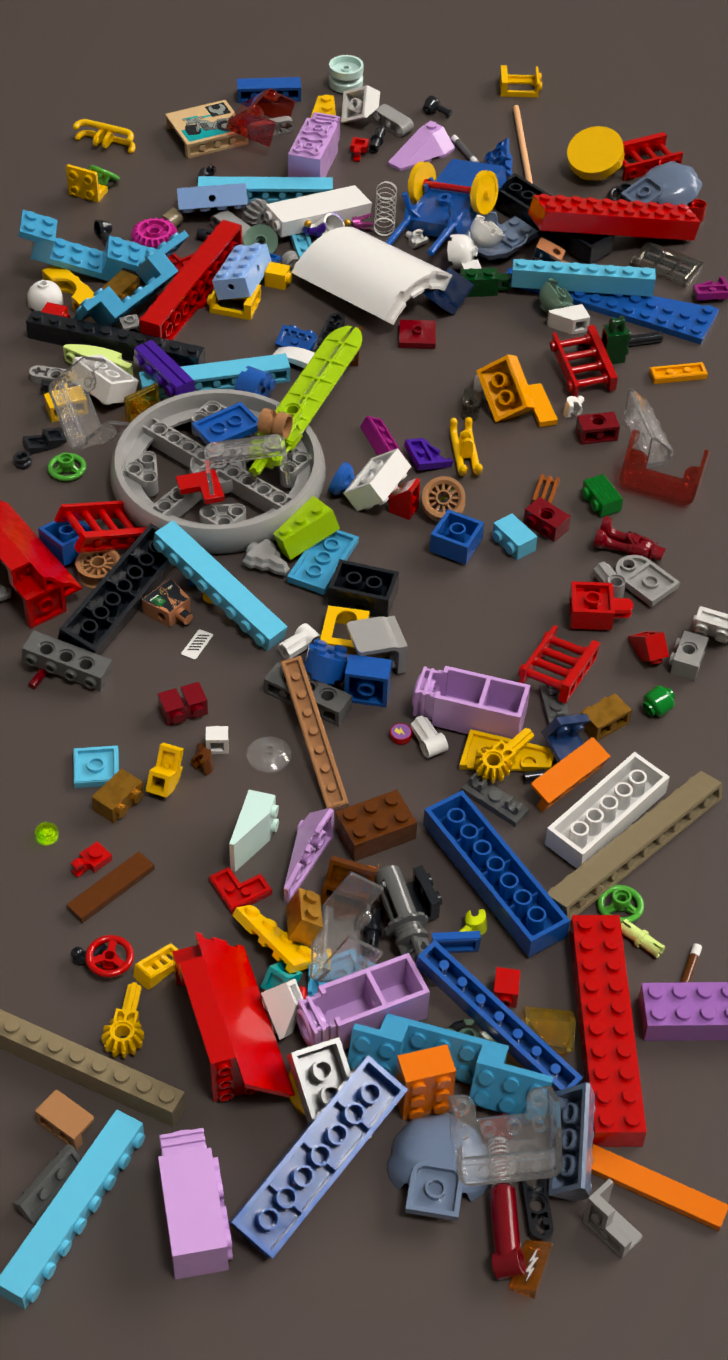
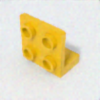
M67 164L68 194L99 203L107 194L108 187L98 183L97 172Z

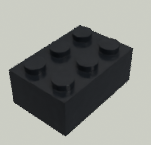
M339 559L328 587V605L370 611L372 615L388 617L398 591L399 572Z

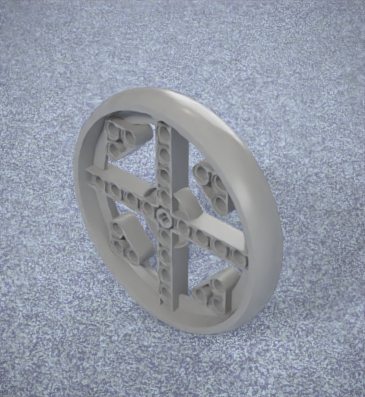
M210 389L193 391L168 398L151 406L127 426L118 439L112 454L110 482L116 501H123L124 514L137 528L148 527L150 523L158 528H162L173 520L209 554L244 552L252 542L259 544L265 539L275 542L273 533L313 495L318 499L320 498L326 478V464L321 444L314 431L308 425L295 449L289 451L287 457L278 466L280 484L286 488L293 487L289 494H286L264 480L254 477L252 473L247 471L246 463L251 460L248 449L256 441L258 431L212 451L209 446L205 447L173 429L187 422H191L192 427L193 422L239 402H242L259 418L263 408L276 410L280 402L256 393L240 390ZM192 430V434L195 435V436H197V437H199V436ZM152 445L189 467V474L215 469L224 494L232 492L265 511V513L246 520L245 506L235 503L203 506L199 512L200 523L179 518L203 499L201 492L181 495L178 486H176L157 502L153 503L149 497L155 496L159 491L157 459L154 452L146 451L147 448Z

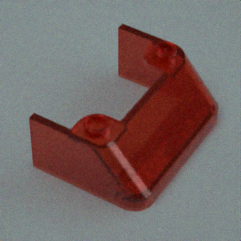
M274 89L264 90L245 101L228 119L226 127L232 132L270 147L277 122L265 118L263 115L270 118L291 117L296 101L277 93Z
M633 429L619 476L620 485L625 489L681 505L691 504L695 500L703 481L712 450L705 449L700 467L691 466L687 468L682 479L646 468L648 463L647 455L643 451L636 450L641 430Z

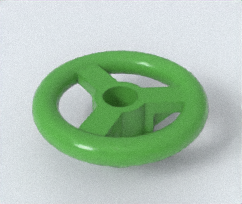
M94 165L88 166L89 170L97 172L98 183L107 186L108 180L120 181V177L110 171Z
M65 452L53 457L48 463L47 470L50 476L56 480L73 481L85 473L87 466L81 456ZM74 460L80 463V469L74 465ZM58 462L59 465L55 469H53L55 463ZM62 472H72V473H75V474L67 475V476L59 475V474L62 473Z
M625 885L612 886L597 900L598 910L601 915H612L610 913L615 911H626L632 914L628 917H620L621 923H624L625 919L631 923L635 922L644 911V902L641 895L633 888ZM613 893L612 903L605 907V898ZM632 897L636 900L637 908L631 904Z

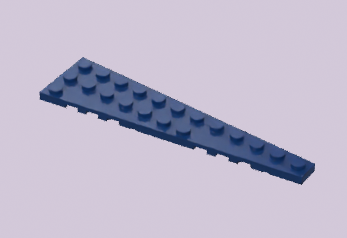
M509 267L506 273L511 275L512 280V268ZM521 288L537 294L540 292V289ZM568 291L574 305L582 304L585 309L614 318L624 316L626 322L700 345L719 313V309L711 305L703 306L657 296L648 297Z

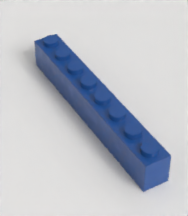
M436 940L417 956L416 967L497 1043L508 1045V1053L526 1070L554 1077L550 1091L553 1095L556 1091L580 1084L583 1077Z

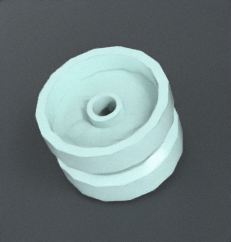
M340 55L331 59L329 62L330 88L336 92L344 93V91L362 87L363 61L351 55Z

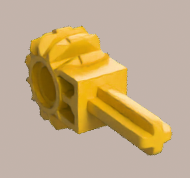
M524 728L507 744L500 740L495 746L492 745L490 750L484 747L482 753L477 752L474 761L477 777L483 776L482 780L489 779L492 784L495 783L496 779L502 782L504 777H508L510 768L515 763L516 753L534 738L532 730Z
M136 982L128 984L122 1009L116 1008L114 1019L111 1018L110 1025H104L102 1043L106 1052H112L114 1058L121 1054L125 1059L128 1053L135 1056L136 1049H142L144 1031L141 1028L139 1011H137L142 987Z

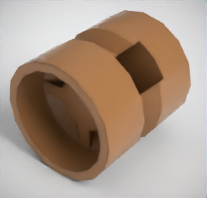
M263 408L258 418L257 430L261 434L270 436L273 433L274 437L287 439L292 429L293 417L288 413L279 412L277 414L276 410Z

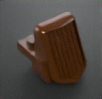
M332 855L320 898L321 905H324L325 911L338 923L355 921L365 917L372 897L377 868Z

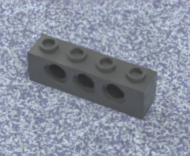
M33 630L22 647V662L46 670L48 673L62 676L69 681L83 684L90 689L101 691L111 674V659Z
M277 662L264 678V693L294 706L281 663ZM307 675L321 719L339 727L352 710V695L336 689L327 683L314 680Z

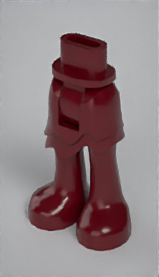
M608 516L604 517L593 543V547L598 549L622 551L627 553L626 556L640 555L651 561L652 559L661 561L666 548L658 546V542L654 544L653 540L635 532L628 531V533H624L614 529L612 518Z

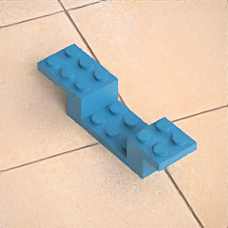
M22 210L18 237L32 241L30 259L102 280L110 281L122 268L137 272L140 268L139 263L145 259L144 257L150 251L155 252L157 250L153 247L143 246L136 242L126 241L109 235L104 251H99L95 248L56 238L58 221L56 219L39 215L32 211Z
M184 230L180 234L177 232L169 238L170 241L167 243L165 241L162 242L155 252L150 251L144 257L145 259L139 263L140 268L136 273L146 286H140L133 292L134 294L131 297L127 296L122 301L110 286L104 290L100 288L93 294L94 297L91 299L88 297L80 304L81 306L75 311L76 315L73 319L83 321L91 316L97 324L112 327L119 322V317L127 316L167 286L178 272L168 257L175 253L189 237Z
M389 1013L386 1014L380 1030L355 1023L352 1029L347 1060L350 1071L357 1066L362 1058L369 1055L396 1079L397 1055L447 1044L456 1069L455 1080L472 1085L468 1104L543 1124L554 1077L505 1064L509 1049L508 1045Z

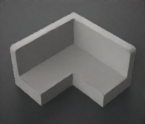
M608 1179L588 1198L582 1222L622 1259L642 1240L643 1236L608 1203L614 1183L611 1179Z

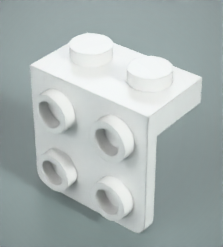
M700 606L697 615H694L692 620V631L705 637H714L718 642L727 643L728 614Z

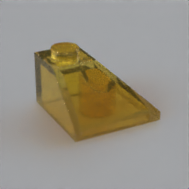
M157 383L124 397L127 426L146 409L160 402L159 386Z
M524 1006L526 1024L557 1054L564 1055L567 1054V1051H574L576 1020L573 1010Z

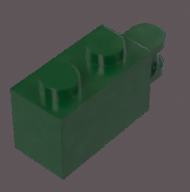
M497 268L461 270V276L474 285L467 297L498 296V290H508L511 287L509 283L511 275L508 273L498 274Z
M624 316L616 319L610 317L609 324L603 325L601 340L612 364L625 363L626 355L629 352L628 341L631 340L630 330H627Z

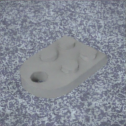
M628 555L621 558L616 564L615 573L625 577V588L650 607L679 588L680 582L646 557ZM629 565L633 568H626L624 566Z

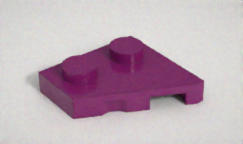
M719 277V280L712 283V280L693 285V293L696 299L700 301L728 299V283L725 277Z

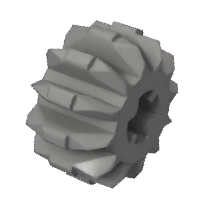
M255 198L254 201H250V204L246 206L247 209L243 212L245 214L243 219L249 226L266 225L264 212L266 211V204H268L267 201Z

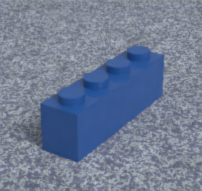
M300 77L237 79L238 103L301 102Z

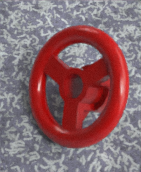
M105 935L97 938L88 946L85 960L88 968L94 974L107 978L116 977L130 968L134 960V951L126 939L116 935ZM109 942L108 949L103 954L93 957V952L99 945ZM117 943L126 950L127 958L125 962L119 958L115 951Z

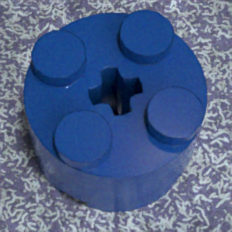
M251 366L245 367L247 370L239 374L234 390L256 393L269 398L271 391L274 390L276 385L272 375Z
M315 639L314 643L309 645L305 657L304 666L306 672L311 673V678L319 682L334 684L335 681L339 680V684H341L345 677L349 654L346 653L347 648L342 645H328L327 642L321 639Z

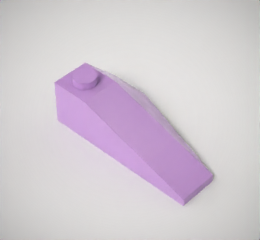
M429 121L420 127L388 161V165L403 171L414 167L415 164L421 161L431 162L432 158H443L453 152L455 146L443 126Z
M328 808L311 812L305 820L299 822L284 885V902L289 903L333 839V809Z

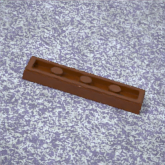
M138 851L66 904L67 909L81 923L85 922L155 870L154 864Z

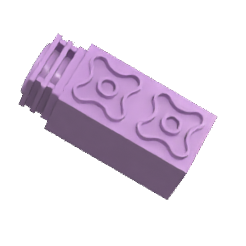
M314 112L311 118H306L288 153V177H326L338 153L340 116Z
M424 666L422 673L417 678L413 692V716L427 717L429 720H432L433 726L469 734L470 729L513 739L521 732L524 724L530 685L445 666L444 671H437L434 668L428 669Z
M407 953L318 986V993H315L314 996H307L304 1000H298L296 1019L301 1035L309 1047L340 1037L343 1050L350 1047L352 1029L355 1023L380 1030L387 1013L415 1021L426 1019L430 991L410 954Z
M204 1128L179 1130L159 1135L161 1156L158 1157L175 1280L229 1270L228 1260L233 1259L232 1240L227 1209L224 1205L218 1157L212 1156L211 1148L206 1146Z

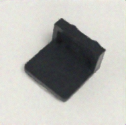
M422 865L413 868V881L406 883L417 912H424L428 917V921L439 918L440 905H442L441 895L438 891L435 892L430 873L426 874Z

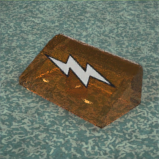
M526 1240L522 1250L526 1261V1274L513 1277L509 1290L535 1299L551 1253L552 1243Z

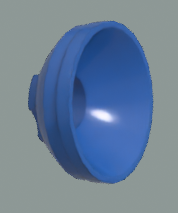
M345 461L335 473L329 485L328 493L334 496L343 494L355 479L353 467Z

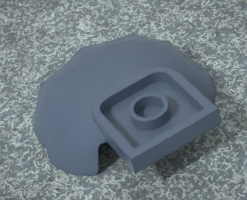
M670 161L651 168L637 182L624 190L621 195L627 202L637 200L642 203L658 202L660 204L687 205L698 196L702 182L692 167Z
M496 212L481 215L485 217L483 221L493 222L504 232L505 236L493 248H485L483 246L478 248L477 256L490 261L507 258L522 249L525 244L537 238L538 231L516 216L503 224H499ZM469 228L464 235L472 239Z
M446 1113L414 1118L395 1136L392 1154L387 1163V1171L391 1182L398 1190L405 1183L409 1184L405 1213L458 1221L462 1193H467L470 1201H474L483 1195L490 1181L488 1169L490 1159L488 1146L476 1127Z

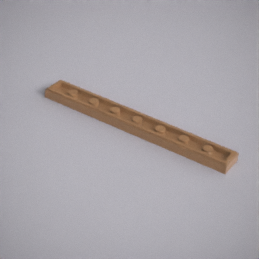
M298 656L281 661V667L326 809L331 808L336 811L349 807L302 657Z

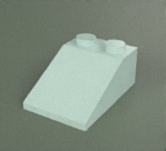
M248 790L229 843L230 869L232 872H236L270 841L272 833L277 832L279 819L276 818L279 805H276L275 795Z

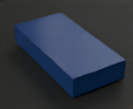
M480 931L432 933L431 943L436 940L449 953L476 952L480 948L481 935Z

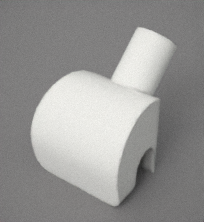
M417 229L413 232H406L405 236L409 238V245L412 249L429 242L428 237L423 236V230Z
M569 396L563 410L565 418H570L571 413L575 414L576 417L582 414L583 408L581 404L584 402L583 396Z

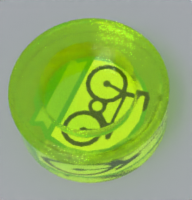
M51 822L39 824L35 829L37 842L42 845L55 843L59 837L57 826Z

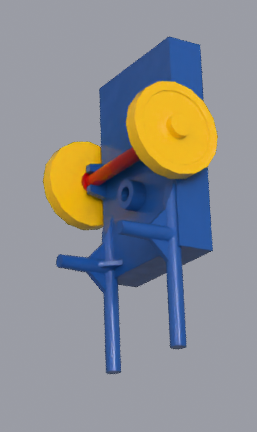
M452 159L436 179V171L431 163L418 162L414 165L409 175L408 193H402L405 205L403 221L385 243L392 245L406 227L410 232L421 229L423 230V235L438 237L427 251L428 255L433 256L446 238L452 239L450 235L465 234L476 215H485L492 211L496 204L498 191L507 181L504 166Z

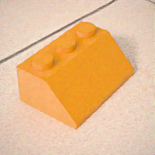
M506 355L476 370L495 422L521 416L537 408L517 356Z

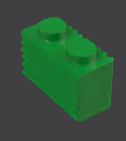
M603 473L583 481L582 497L588 500L592 510L597 512L599 517L622 510L623 498Z

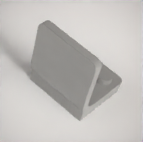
M395 616L374 617L349 621L347 623L348 633L359 656L383 652L388 653L389 660H392V668L395 669L396 674L406 673L408 645Z

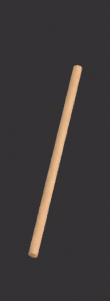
M514 105L513 112L525 179L533 184L518 105Z

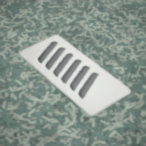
M199 629L181 654L196 659L213 634Z

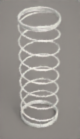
M384 181L378 184L376 188V203L378 201L377 196L380 197L379 199L382 198L384 200L390 199L393 201L395 199L393 203L395 204L393 207L395 217L397 188L392 182ZM383 183H389L395 187L396 193L390 198L381 197L377 191L378 187ZM380 216L382 218L377 220L374 218V230L377 234L388 236L394 232V217L389 219ZM381 219H387L392 222L394 229L388 234L378 233L375 228L376 222Z

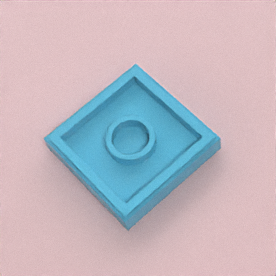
M118 745L73 748L74 788L103 786L119 771Z

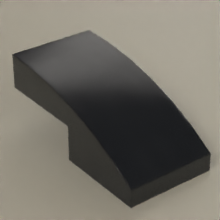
M61 428L42 429V435L23 436L22 440L26 451L30 454L45 452L67 442Z

